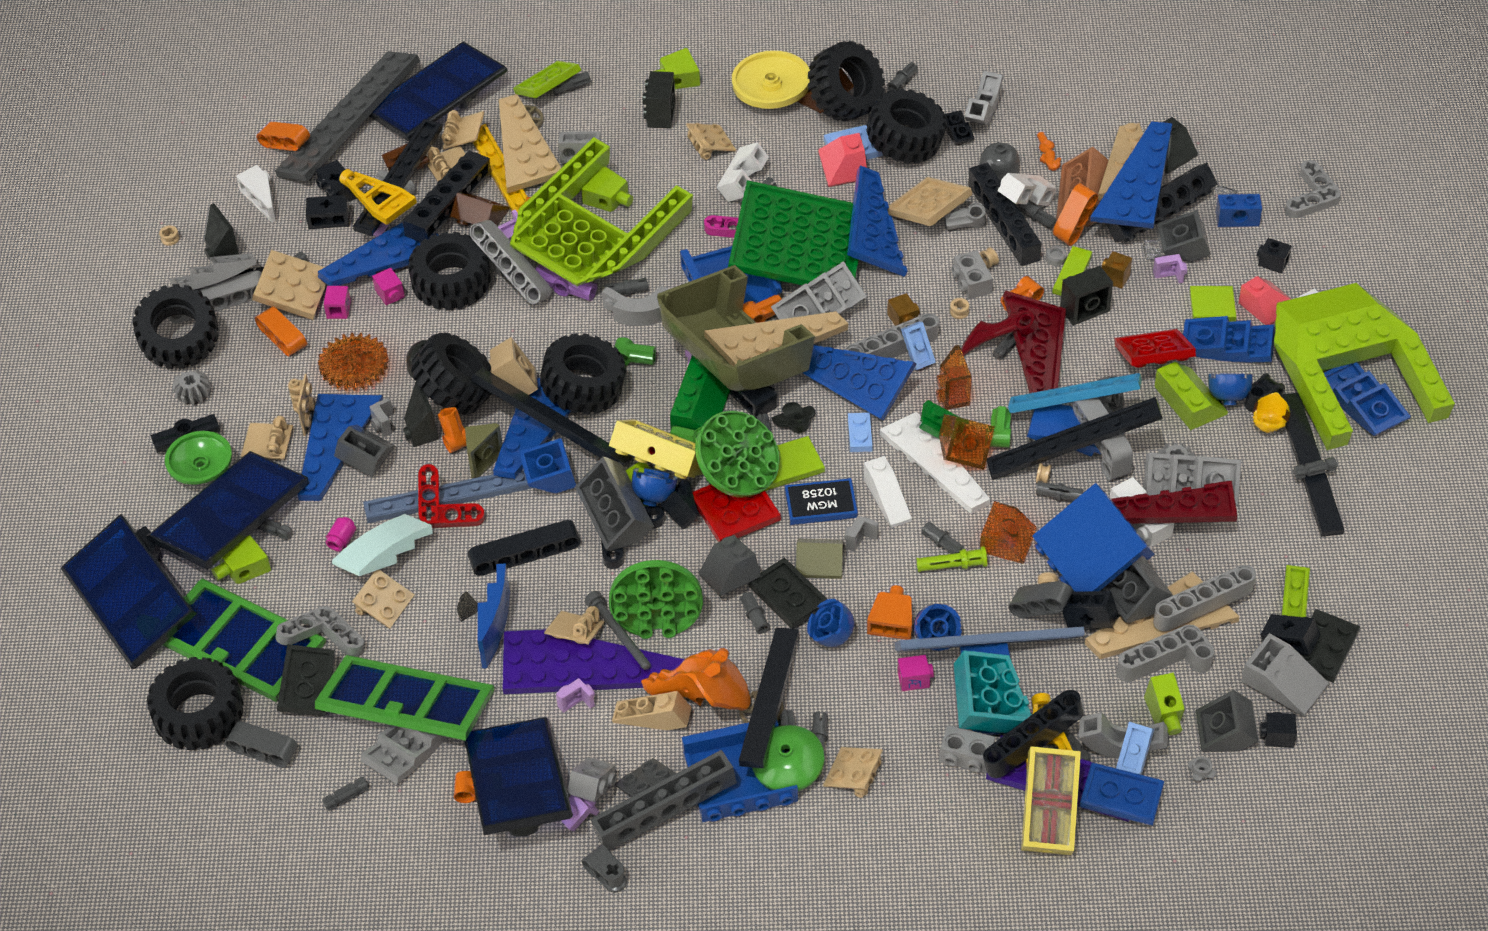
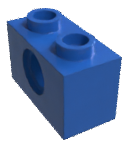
M1260 194L1218 195L1215 211L1217 226H1259L1262 213Z

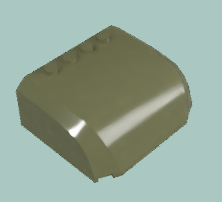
M735 265L658 293L657 300L664 329L728 389L734 391L766 387L808 371L815 335L802 324L784 331L782 346L744 361L738 360L735 366L730 365L704 337L705 330L756 323L743 311L748 276Z

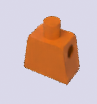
M891 586L889 593H878L867 619V634L905 640L912 638V599L909 595H903L904 589L901 586Z

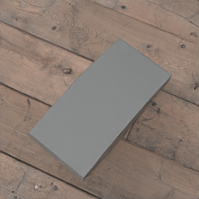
M252 253L209 257V266L189 267L190 276L169 278L170 287H172V284H179L180 287L188 285L192 287V290L216 284L255 265L256 259Z
M843 261L827 273H823L808 284H804L771 306L779 320L835 311L841 315L866 299L867 296Z
M1146 453L1144 489L1147 492L1146 494L1150 496L1160 494V491L1169 490L1170 493L1181 491L1184 487L1196 489L1203 488L1204 484L1232 481L1235 503L1238 505L1241 460Z
M427 694L401 713L414 716ZM436 700L426 718L459 725L463 716ZM391 725L378 735L377 743L361 753L360 761L395 784H398L428 759L448 737Z

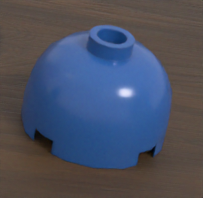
M1214 373L1208 374L1210 393L1214 398L1223 400V405H1236L1237 401L1245 399L1248 396V392L1252 389L1253 374H1247V378H1245V374L1220 373L1216 374V378H1214Z
M639 468L633 469L631 485L634 493L643 500L645 505L656 506L657 503H662L676 489L678 480L676 476L671 479L667 472L644 468V473L638 472Z
M827 599L817 606L819 610L816 614L812 613L810 615L807 632L815 642L825 647H838L850 638L855 626L854 617L845 604L836 599Z
M932 604L924 607L918 612L914 620L913 629L917 639L961 636L962 633L960 616L955 609L945 604ZM939 648V649H930V650L941 651V650H946V649H950V648Z

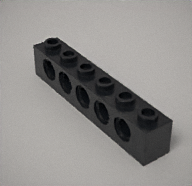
M470 150L463 157H460L456 165L450 168L442 180H439L437 185L426 194V197L415 206L414 210L405 216L403 220L404 236L421 242L435 235L450 218L456 194H472L490 175V158Z
M988 162L969 168L968 186L979 203L985 207L986 214L1021 267L1040 261L1041 241L1017 205L998 191L1001 181Z
M1208 163L1198 165L1161 186L1155 224L1166 220L1165 215L1169 213L1173 215L1181 211L1182 205L1188 206L1197 201V196L1204 197L1212 192L1211 188L1218 185ZM1106 223L1115 242L1121 240L1124 243L1136 237L1135 233L1138 231L1143 233L1150 229Z

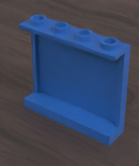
M732 246L691 257L688 249L681 250L680 265L688 282L728 268ZM746 274L748 279L744 303L753 301L756 304L771 296L782 293L779 281Z
M1097 483L1093 484L1032 535L1037 542L1034 545L1043 556L1046 554L1049 557L1047 561L1049 566L1055 572L1059 570L1062 574L1059 579L1071 586L1074 592L1100 591L1141 556L1149 560L1155 555Z
M749 722L682 737V749L687 768L722 750L733 766L737 781L736 784L697 804L702 823L708 821L715 822L730 816H741L757 810L764 811L779 805L787 806L798 801L797 785L770 790L758 781L752 767L739 766V758Z

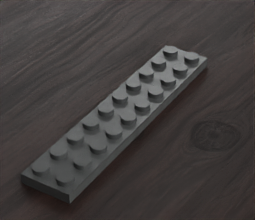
M393 51L386 52L355 87L339 101L337 106L316 125V128L310 133V138L297 151H292L281 162V165L275 170L277 177L308 182L316 173V169L322 167L420 62L418 55Z

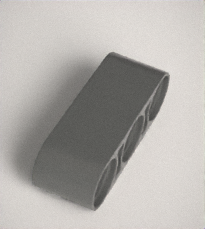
M1061 581L1022 586L1018 588L1008 608L1013 615L1020 618L1060 613L1064 610L1072 595V589L1068 584Z
M238 721L225 740L226 747L235 753L282 768L288 765L298 748L297 742L291 737L242 721Z

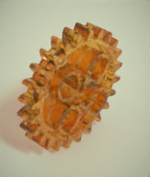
M361 332L357 337L354 336V333H351L348 338L345 334H342L341 340L335 337V343L328 342V348H322L323 354H319L320 360H318L320 375H323V380L328 381L330 386L335 384L336 389L344 386L345 391L349 387L356 391L357 386L364 389V384L366 383L372 386V380L379 381V375H385L384 369H388L387 363L389 359L383 342L378 343L377 337L371 340L370 334L364 338Z

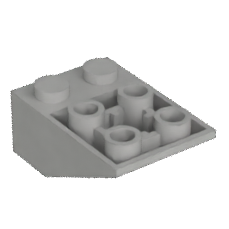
M1270 633L1245 663L1241 679L1243 683L1303 717L1329 684L1290 644Z

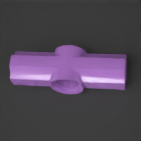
M543 265L536 267V271L558 295L565 297L571 294L592 301L597 291L596 283L588 282L576 286Z

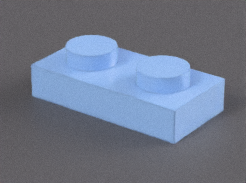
M919 321L901 329L910 360L917 363L914 370H919L936 362L923 322Z
M848 413L850 452H871L870 413Z
M1129 722L1116 769L1142 775L1154 733L1153 728Z

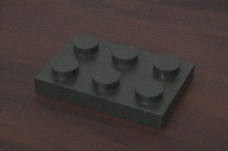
M785 557L761 572V577L749 582V587L792 629L808 620L812 613L816 614L819 610L817 606L827 600Z
M1315 609L1311 618L1315 619L1321 635L1311 655H1300L1325 680L1334 683L1359 633L1360 626Z
M287 644L277 711L325 717L326 711L315 709V700L331 678L335 650Z

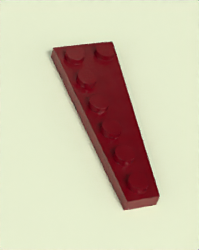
M1232 481L1204 484L1203 488L1196 489L1184 487L1181 491L1170 493L1169 490L1160 491V494L1149 496L1145 493L1131 497L1125 496L1111 499L1130 524L1237 521Z

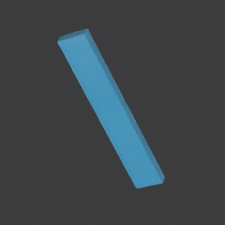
M1140 373L1013 396L1010 398L1008 409L1010 413L1139 390L1142 379Z

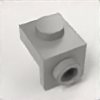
M386 398L369 406L372 417L371 423L376 431L379 430L384 437L392 434L388 417L393 415L391 400Z
M858 515L852 526H848L845 531L846 549L855 552L864 536L876 540L879 536V523Z

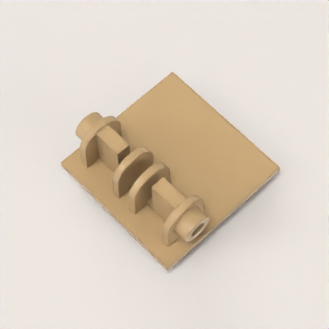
M456 110L449 112L444 132L441 136L444 142L443 150L476 141L484 111L462 118Z
M686 123L689 129L687 137L691 140L702 159L708 160L713 150L736 151L731 140L720 125Z
M461 146L441 153L438 148L430 147L428 151L430 163L426 165L438 182L442 180L450 168L456 165L460 157H463L466 153Z
M304 374L303 380L291 379L288 383L293 409L299 415L303 436H306L307 428L311 427L312 423L311 411L315 410V398L312 397V384L308 382L307 374Z
M277 416L273 420V424L250 423L241 457L252 451L267 459L284 460L293 425H287L283 416Z
M376 570L353 599L352 603L355 604V612L358 615L362 616L368 613L390 629L415 594L381 570Z
M595 606L588 607L586 613L582 616L561 611L545 630L544 634L552 635L558 639L573 640L579 644H589L605 621L599 620V609Z
M841 747L823 786L853 788L854 794L862 798L864 795H867L869 784L873 782L876 771L882 763L880 759L883 750Z

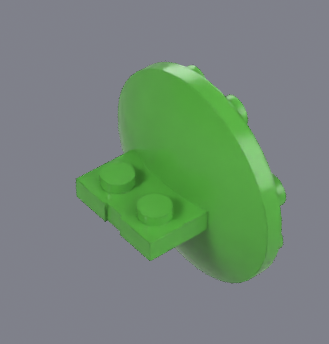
M724 411L707 420L698 432L695 443L698 465L706 480L721 492L734 497H751L767 489L775 480L780 464L778 446L772 432L753 415L740 411Z
M648 560L629 566L614 579L609 591V608L615 621L628 632L638 635L643 639L650 638L653 634V629H662V635L666 638H672L676 634L687 630L698 619L703 606L702 588L697 578L683 566L663 560Z

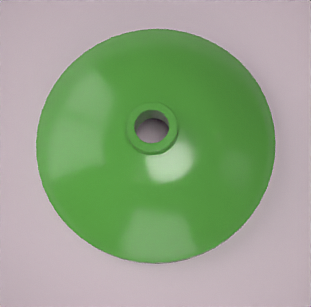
M196 431L181 436L170 445L165 454V466L169 475L181 483L191 485L207 483L218 478L228 469L232 461V450L229 442L220 434L210 431Z
M796 725L774 728L764 768H753V772L758 781L770 790L797 785L798 791L803 790L815 782L822 772L825 761L822 744L816 735L806 728ZM784 749L790 750L788 753L782 752Z

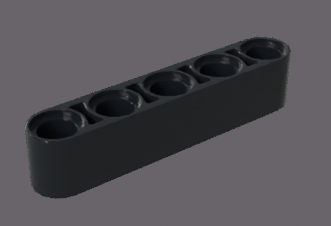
M564 520L476 545L469 549L467 555L474 574L483 576L496 572V564H506L508 569L573 550L580 545L581 539L574 522Z
M1075 690L1062 692L989 746L983 753L988 775L992 778L1005 776L1028 758L1030 747L1042 748L1080 720L1084 714L1080 694Z

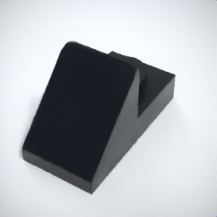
M682 479L676 485L675 491L661 503V506L681 528L685 529L699 517L690 482Z

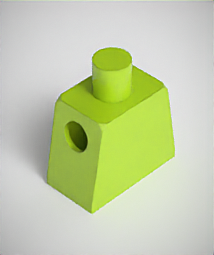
M688 48L660 58V69L655 71L674 72L675 89L700 86V71Z
M605 166L581 189L583 204L612 212L620 204L629 207L633 202V196L628 194V182L626 179Z
M250 534L219 560V565L211 569L218 581L229 575L236 584H241L271 571L268 556Z
M1174 672L1150 677L1144 699L1154 723L1164 722L1168 727L1169 735H1176L1182 732L1180 721L1185 709Z

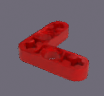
M426 464L419 469V520L432 525V528L479 526L483 523L485 513L483 507L479 504H440L439 473L436 466ZM427 472H431L432 474L431 485H427ZM427 491H432L435 497L428 501L423 498V494ZM427 507H431V520L426 518ZM449 511L458 513V517L455 520H448L445 516ZM461 511L465 512V519H462ZM472 511H477V518H472Z

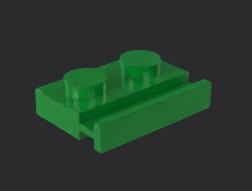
M927 400L923 404L920 420L922 423L919 428L956 448L961 444L960 437L962 436L964 419Z

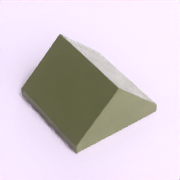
M497 423L465 427L467 454L472 479L480 477L497 461L503 445L500 425Z
M798 538L796 569L805 578L842 579L844 540Z

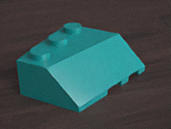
M966 650L960 654L954 662L959 728L1007 733L1032 715L1028 707V698L1026 695H1023L1018 684L1020 680L1009 655Z

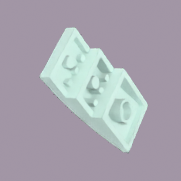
M403 514L363 534L341 551L332 560V564L358 576L397 563V554L415 549L414 540L433 534L432 525Z

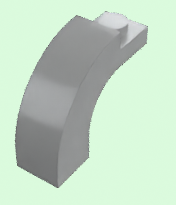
M983 71L975 99L969 98L964 116L966 121L983 125L990 123L998 104V95L1004 78L1003 75Z
M661 285L647 297L632 299L606 287L602 291L603 306L607 310L613 311L614 320L621 324L629 326L657 324L662 322L657 294L668 289Z
M1102 712L1083 716L1079 723V738L1088 748L1101 755L1119 759L1127 728L1111 723ZM1164 722L1147 726L1153 728L1154 733L1146 758H1149L1150 751L1168 747V727Z

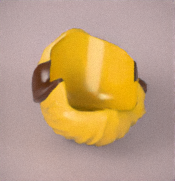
M1277 392L1259 399L1255 403L1252 412L1255 426L1266 433L1277 432L1286 426L1290 418L1289 406Z

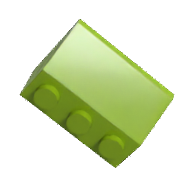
M1173 362L1157 369L1154 387L1190 430L1228 415L1226 408L1218 399L1211 395L1209 388L1192 368L1178 362Z

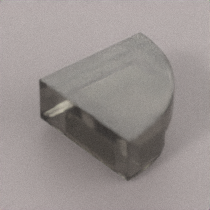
M467 591L460 596L457 605V614L461 622L478 612V603Z

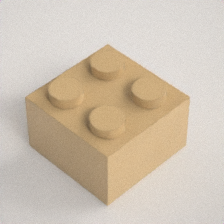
M512 337L490 350L489 363L491 365V373L528 395L538 390L536 368Z

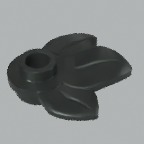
M789 402L783 406V413L773 416L772 421L779 427H790L793 432L801 433L809 428L810 419L815 416V409L813 406L802 408L796 402Z

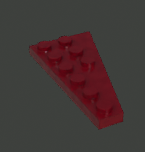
M1005 290L1003 299L1008 316L1011 313L1031 311L1039 322L1037 329L1031 334L1025 335L1020 333L1019 330L1013 332L1029 393L1058 388L1066 308ZM1031 319L1025 320L1022 326H1027Z

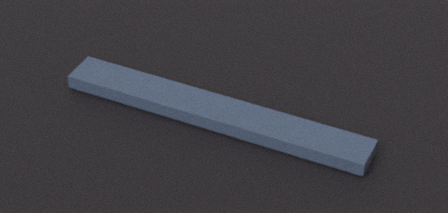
M523 468L515 479L498 477L492 474L440 485L439 502L440 504H462L532 489V487L528 486ZM418 490L364 501L367 523L396 518L403 514L418 513ZM427 491L423 494V498L428 501L435 497L432 491Z
M1084 627L909 639L895 642V651L1073 639L1083 637L1085 632Z

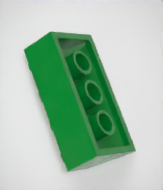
M693 355L670 413L671 429L673 426L692 430L701 428L712 416L724 411L730 394V389Z

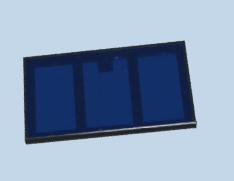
M463 41L395 87L369 117L409 141L423 119L436 122L508 72L503 64Z
M249 451L146 537L149 542L208 570L309 484L308 477Z
M122 514L116 517L61 567L64 575L131 669H135L197 614L145 542Z
M547 717L470 732L464 742L483 835L572 818L573 813Z

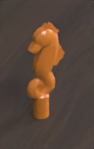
M1039 132L1037 134L1041 143L1039 149L1045 153L1040 157V162L1046 164L1049 170L1056 171L1061 166V158L1058 157L1055 160V152L1052 150L1055 144L1047 139L1044 132Z

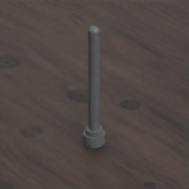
M599 591L589 593L585 598V604L588 607L595 606L599 609L601 617L642 669L648 670L651 666L650 662L605 607L606 603L603 595Z

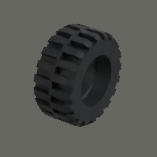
M842 41L818 53L809 66L811 71L808 72L807 79L810 80L808 89L812 92L811 98L816 101V106L819 110L822 109L823 113L828 117L832 116V119L843 122L854 120L870 113L875 100L885 90L883 88L885 78L882 77L884 72L879 67V60L873 57V53L869 49L866 50L865 46L854 41ZM840 67L852 79L854 87L853 96L843 88L840 82Z
M893 89L883 93L875 100L866 125V132L871 144H874V148L878 152L881 151L883 156L891 157L896 162L903 161L906 164L914 162L915 164L922 162V160L926 161L937 153L947 128V121L944 111H942L939 104H935L931 97L927 98L925 94L921 92L920 94L916 93L915 90L911 89L908 91L904 89L895 91Z
M442 232V235H432L430 239L421 241L420 246L417 245L409 257L408 268L413 292L420 301H423L428 306L433 305L435 309L445 308V310H452V308L462 309L467 304L470 306L474 304L476 299L479 300L489 288L491 275L488 256L474 242L470 235H460L459 232H453V234ZM446 268H462L461 271L453 274L437 273Z
M172 284V287L168 288L164 285L160 287L161 290H152L149 292L150 296L148 298H142L140 301L141 306L136 307L132 323L139 348L144 352L145 357L149 361L153 360L154 364L160 367L165 364L168 369H174V366L183 369L186 368L185 365L191 364V366L198 364L197 360H204L208 356L207 351L212 352L215 347L214 342L218 340L217 331L219 327L210 300L207 296H203L201 291L198 289L193 291L192 287L188 285L180 287L179 284ZM173 315H186L196 321L192 330L180 338H164L156 333L161 322Z
M445 332L430 336L412 358L411 372H413V379L417 381V386L425 392L424 394L428 398L430 397L434 401L433 403L442 406L443 409L455 407L458 413L462 415L475 413L492 394L471 381L474 373L481 368L490 372L491 365L487 361V357L481 354L476 346H472L469 344V341L461 339L455 334L451 335Z
M577 333L571 334L569 337L565 335L559 338V340H555L547 348L540 373V385L543 388L544 394L549 397V400L554 405L557 403L559 408L571 410V413L575 414L577 412H581L583 415H589L590 412L597 414L602 412V409L604 411L609 409L618 401L626 374L625 361L623 356L620 355L619 350L616 347L613 348L612 344L607 340L602 341L601 337H591L589 334L584 333L582 335ZM571 371H585L595 377H582Z
M191 657L188 661H183V659L176 661V665H169L164 669L163 674L159 673L154 679L155 683H152L148 690V710L157 734L167 744L171 745L173 743V746L179 749H183V747H186L187 750H195L198 747L207 749L208 745L221 743V739L224 737L227 739L235 724L243 716L244 703L235 675H233L229 667L224 666L223 663L217 660L212 662L211 658L202 657L201 660L197 659V657ZM200 694L215 697L206 708L200 711L184 713L176 710L189 697Z

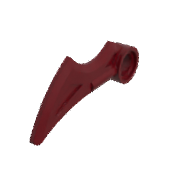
M1031 311L1011 313L1006 319L997 323L980 321L964 341L959 355L964 357L979 345L1017 330L1025 335L1031 334L1037 329L1039 322ZM1031 319L1027 326H1022L1025 320Z

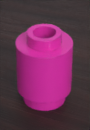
M347 517L337 518L326 536V545L338 552L346 548L356 531L354 522Z

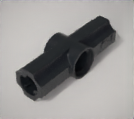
M211 414L194 421L180 419L174 424L173 428L150 436L156 453L167 450L175 440L183 435L196 431L217 433L220 432V428L215 414Z

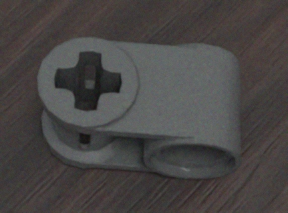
M601 844L581 860L586 871L596 878L609 892L617 893L626 887L627 881L622 863L604 845Z

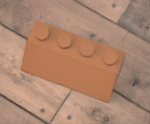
M1094 147L1089 148L1062 165L1057 220L1073 188L1077 184L1082 183L1097 194L1099 193L1109 160ZM1098 197V201H1097V203H1096V205H1095V207H1094L1092 213L1094 212V210L1096 209V207L1098 206V204H1099V202H1100V201H1099V197ZM1091 215L1085 227H1089L1090 225L1095 223L1091 222Z

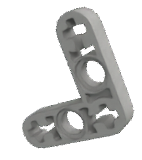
M1305 160L1302 162L1300 175L1313 191L1287 201L1285 213L1291 218H1300L1333 207L1339 203L1341 196L1340 189L1316 161ZM1316 181H1322V182H1324L1325 184H1324V185H1319V184H1317V183H1315V182H1316ZM1309 200H1315V201H1317L1318 203H1317V204H1311V203H1309L1308 201H1309Z
M318 607L277 626L276 640L282 645H292L323 632L346 655L359 656L363 651L364 639L331 607ZM301 624H309V625H311L312 627L305 628V627H302V626H300V625H301ZM340 629L343 630L344 633H336L333 630Z

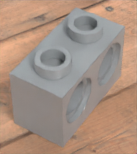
M600 131L560 132L558 141L560 163H567L593 137L601 141Z
M978 250L954 256V265L951 266V271L954 278L957 277L960 290L965 292L968 300L992 294L993 278Z
M948 725L940 747L939 762L945 763L948 766H958L972 772L987 774L983 753L989 746L995 743V737Z
M591 757L586 758L571 771L567 793L595 802L602 795H605L606 791L614 787L617 777L614 774L615 765Z

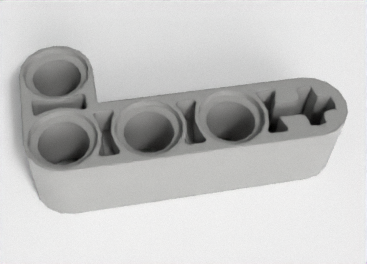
M1098 397L1072 403L1074 414L1081 424L1109 414ZM1123 433L1094 443L1103 456L1102 470L1107 480L1110 481L1131 473L1133 452Z
M1185 625L1121 653L1118 660L1117 676L1124 682H1132L1183 659H1186L1194 671L1204 673L1212 667L1214 648L1197 626Z

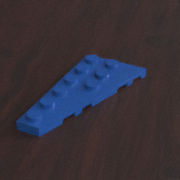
M1151 121L1092 213L1091 222L1154 228L1172 123Z
M860 165L856 175L847 255L905 277L908 270L902 262L904 256L902 251H899L897 245L899 239L892 216L888 214L889 205L883 197L884 188L879 172Z
M403 222L319 270L318 278L329 286H340L356 281V277L363 275L371 277L377 271L391 268L394 270L408 266L409 257L417 245L420 246V242L404 236Z
M813 345L809 370L803 372V374L884 421L917 363Z
M537 378L538 390L529 396L568 418L571 410H563L559 408L557 403L554 405L549 400V397L544 394L543 388L540 385V378ZM516 408L495 463L493 474L498 477L515 479L523 470L519 451L543 444L547 439L550 440L556 431Z
M318 394L302 475L308 477L309 484L298 493L299 501H321L333 483V477L336 472L340 471L344 465L342 460L334 457L338 439L348 426L357 424L365 428L368 421L372 419L369 406L382 401V395Z

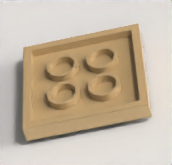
M927 177L891 203L888 208V214L932 226L942 217L951 213L958 205L964 203L973 194L970 187Z
M271 250L252 300L313 320L327 285L318 278V271L324 267Z

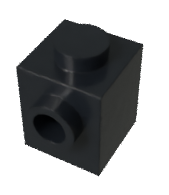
M1268 238L1265 244H1261L1258 249V266L1282 274L1289 262L1292 245Z
M1266 713L1265 720L1260 722L1259 734L1260 737H1264L1265 747L1294 748L1297 737L1296 714Z

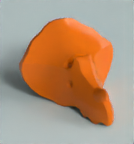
M720 648L718 651L708 649L684 659L676 669L671 671L662 669L659 674L653 672L648 678L641 680L643 688L650 695L678 691L682 697L692 700L699 706H701L705 699L713 707L744 711L750 706L751 702L747 683L736 665L728 659L729 652L725 648Z

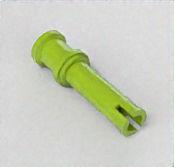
M982 546L976 550L966 551V549H961L959 553L916 558L917 570L921 572L960 566L962 569H968L969 566L977 565L987 567L985 546Z

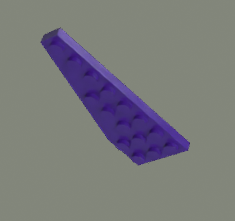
M546 629L504 631L502 689L503 694L558 692L563 686L569 685L578 678L585 685L589 684L593 690L643 688L641 680L648 678L653 672L659 674L662 669L674 670L684 659L640 649L651 664L648 670H644L623 645L592 639L589 644H579L573 640L558 639L552 635L544 634Z

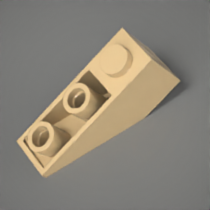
M678 691L622 700L616 703L612 722L660 730L685 728L688 725L692 707Z

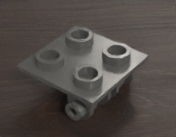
M652 758L644 762L642 766L633 772L623 776L621 780L615 783V786L633 797L671 777L676 772Z

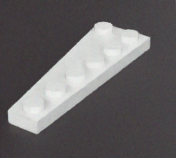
M917 412L880 429V436L897 451L901 450L907 455V459L912 464L916 463L921 467L922 472L926 476L930 475L936 480L937 485L948 492L969 513L972 514L990 505V498L944 443L919 428L922 421H920L921 416Z

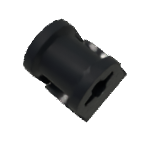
M1268 373L1263 374L1252 384V389L1248 392V396L1245 399V408L1253 412L1254 405L1259 399L1275 392L1282 394L1285 385L1275 382Z

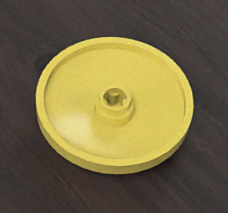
M783 51L759 52L746 57L735 67L732 73V88L735 95L750 106L763 109L781 108L797 102L808 92L810 80L807 78L810 69L805 61L794 54Z

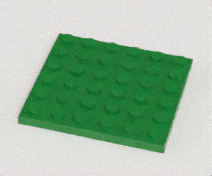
M747 180L728 267L735 265L746 274L803 286L844 261L855 278L858 259L847 255L853 203Z

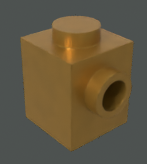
M1112 251L1109 258L1104 259L1102 269L1113 281V286L1121 289L1124 287L1130 276L1132 257Z
M907 293L888 299L887 314L895 326L914 319L920 314L917 303H913Z

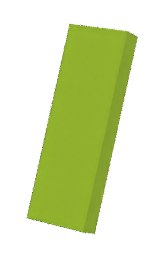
M1072 246L1054 284L1052 294L1061 296L1063 279L1086 271L1093 251Z
M1286 565L1281 615L1306 617L1310 568Z

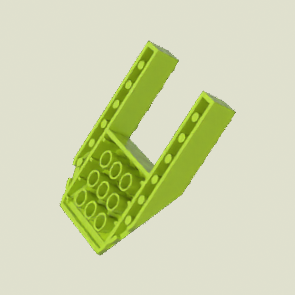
M593 137L519 208L510 246L572 284L580 286L619 272L644 260L692 211L693 194L676 185L629 233L624 232L572 201L581 191L582 187L603 166L606 167L609 164L610 146Z
M1353 283L1277 303L1274 346L1326 450L1348 445L1353 430L1323 371L1378 356L1392 354L1428 423L1449 418L1455 403L1418 334L1393 310L1359 284Z

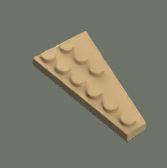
M515 94L499 99L507 193L548 181L561 169L560 164L519 96Z
M1128 123L1124 126H1119L1098 193L1099 201H1101L1142 137L1143 132L1140 123Z
M835 311L705 330L704 337L730 365L735 366L738 360L744 361L782 346L784 331L802 324L815 335V344L847 331L848 322Z
M1192 571L1167 588L1173 595H1176L1203 581ZM1225 605L1170 631H1160L1155 628L1153 624L1154 614L1130 623L1125 622L1122 616L1115 620L1113 628H1101L1085 638V645L1099 659H1104L1121 654L1128 649L1185 625H1195L1200 630L1205 628L1215 629L1223 623L1230 622V624L1239 622L1240 616L1228 605Z

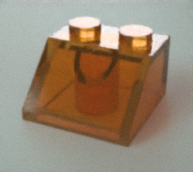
M955 345L941 363L940 375H937L939 389L936 390V397L939 403L942 402L946 410L970 406L972 376L959 345Z
M944 414L939 433L943 460L984 470L995 426Z
M994 501L981 533L980 548L985 546L986 554L1024 564L1033 541L1032 535L1036 533L1037 527L1017 507Z

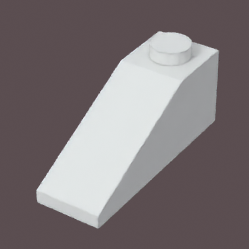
M255 165L237 175L239 190L272 223L275 222L269 184L271 179L267 171H263L258 165Z
M882 456L864 462V481L889 526L893 528L911 522L910 512L894 471L886 457Z

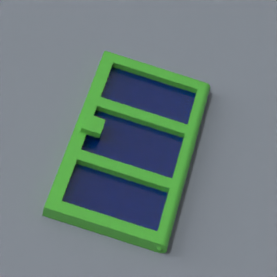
M203 578L200 579L185 596L197 614L168 639L163 646L187 658L197 657V659L202 660V657L211 658L212 662L217 660L232 670L239 684L277 702L287 645L277 642L276 630L279 624L288 620ZM179 605L152 634L153 639L183 613ZM315 634L292 645L322 648L326 643V638Z
M346 655L315 700V709L466 741L494 692V685Z

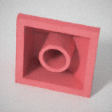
M860 133L841 136L818 149L828 187L856 182L857 170L860 165L867 168L865 149Z
M1256 276L1241 285L1239 304L1264 325L1275 324L1277 303L1290 300L1291 298L1269 280Z

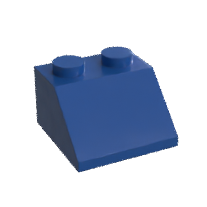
M562 438L519 451L529 487L555 494L575 488V478Z

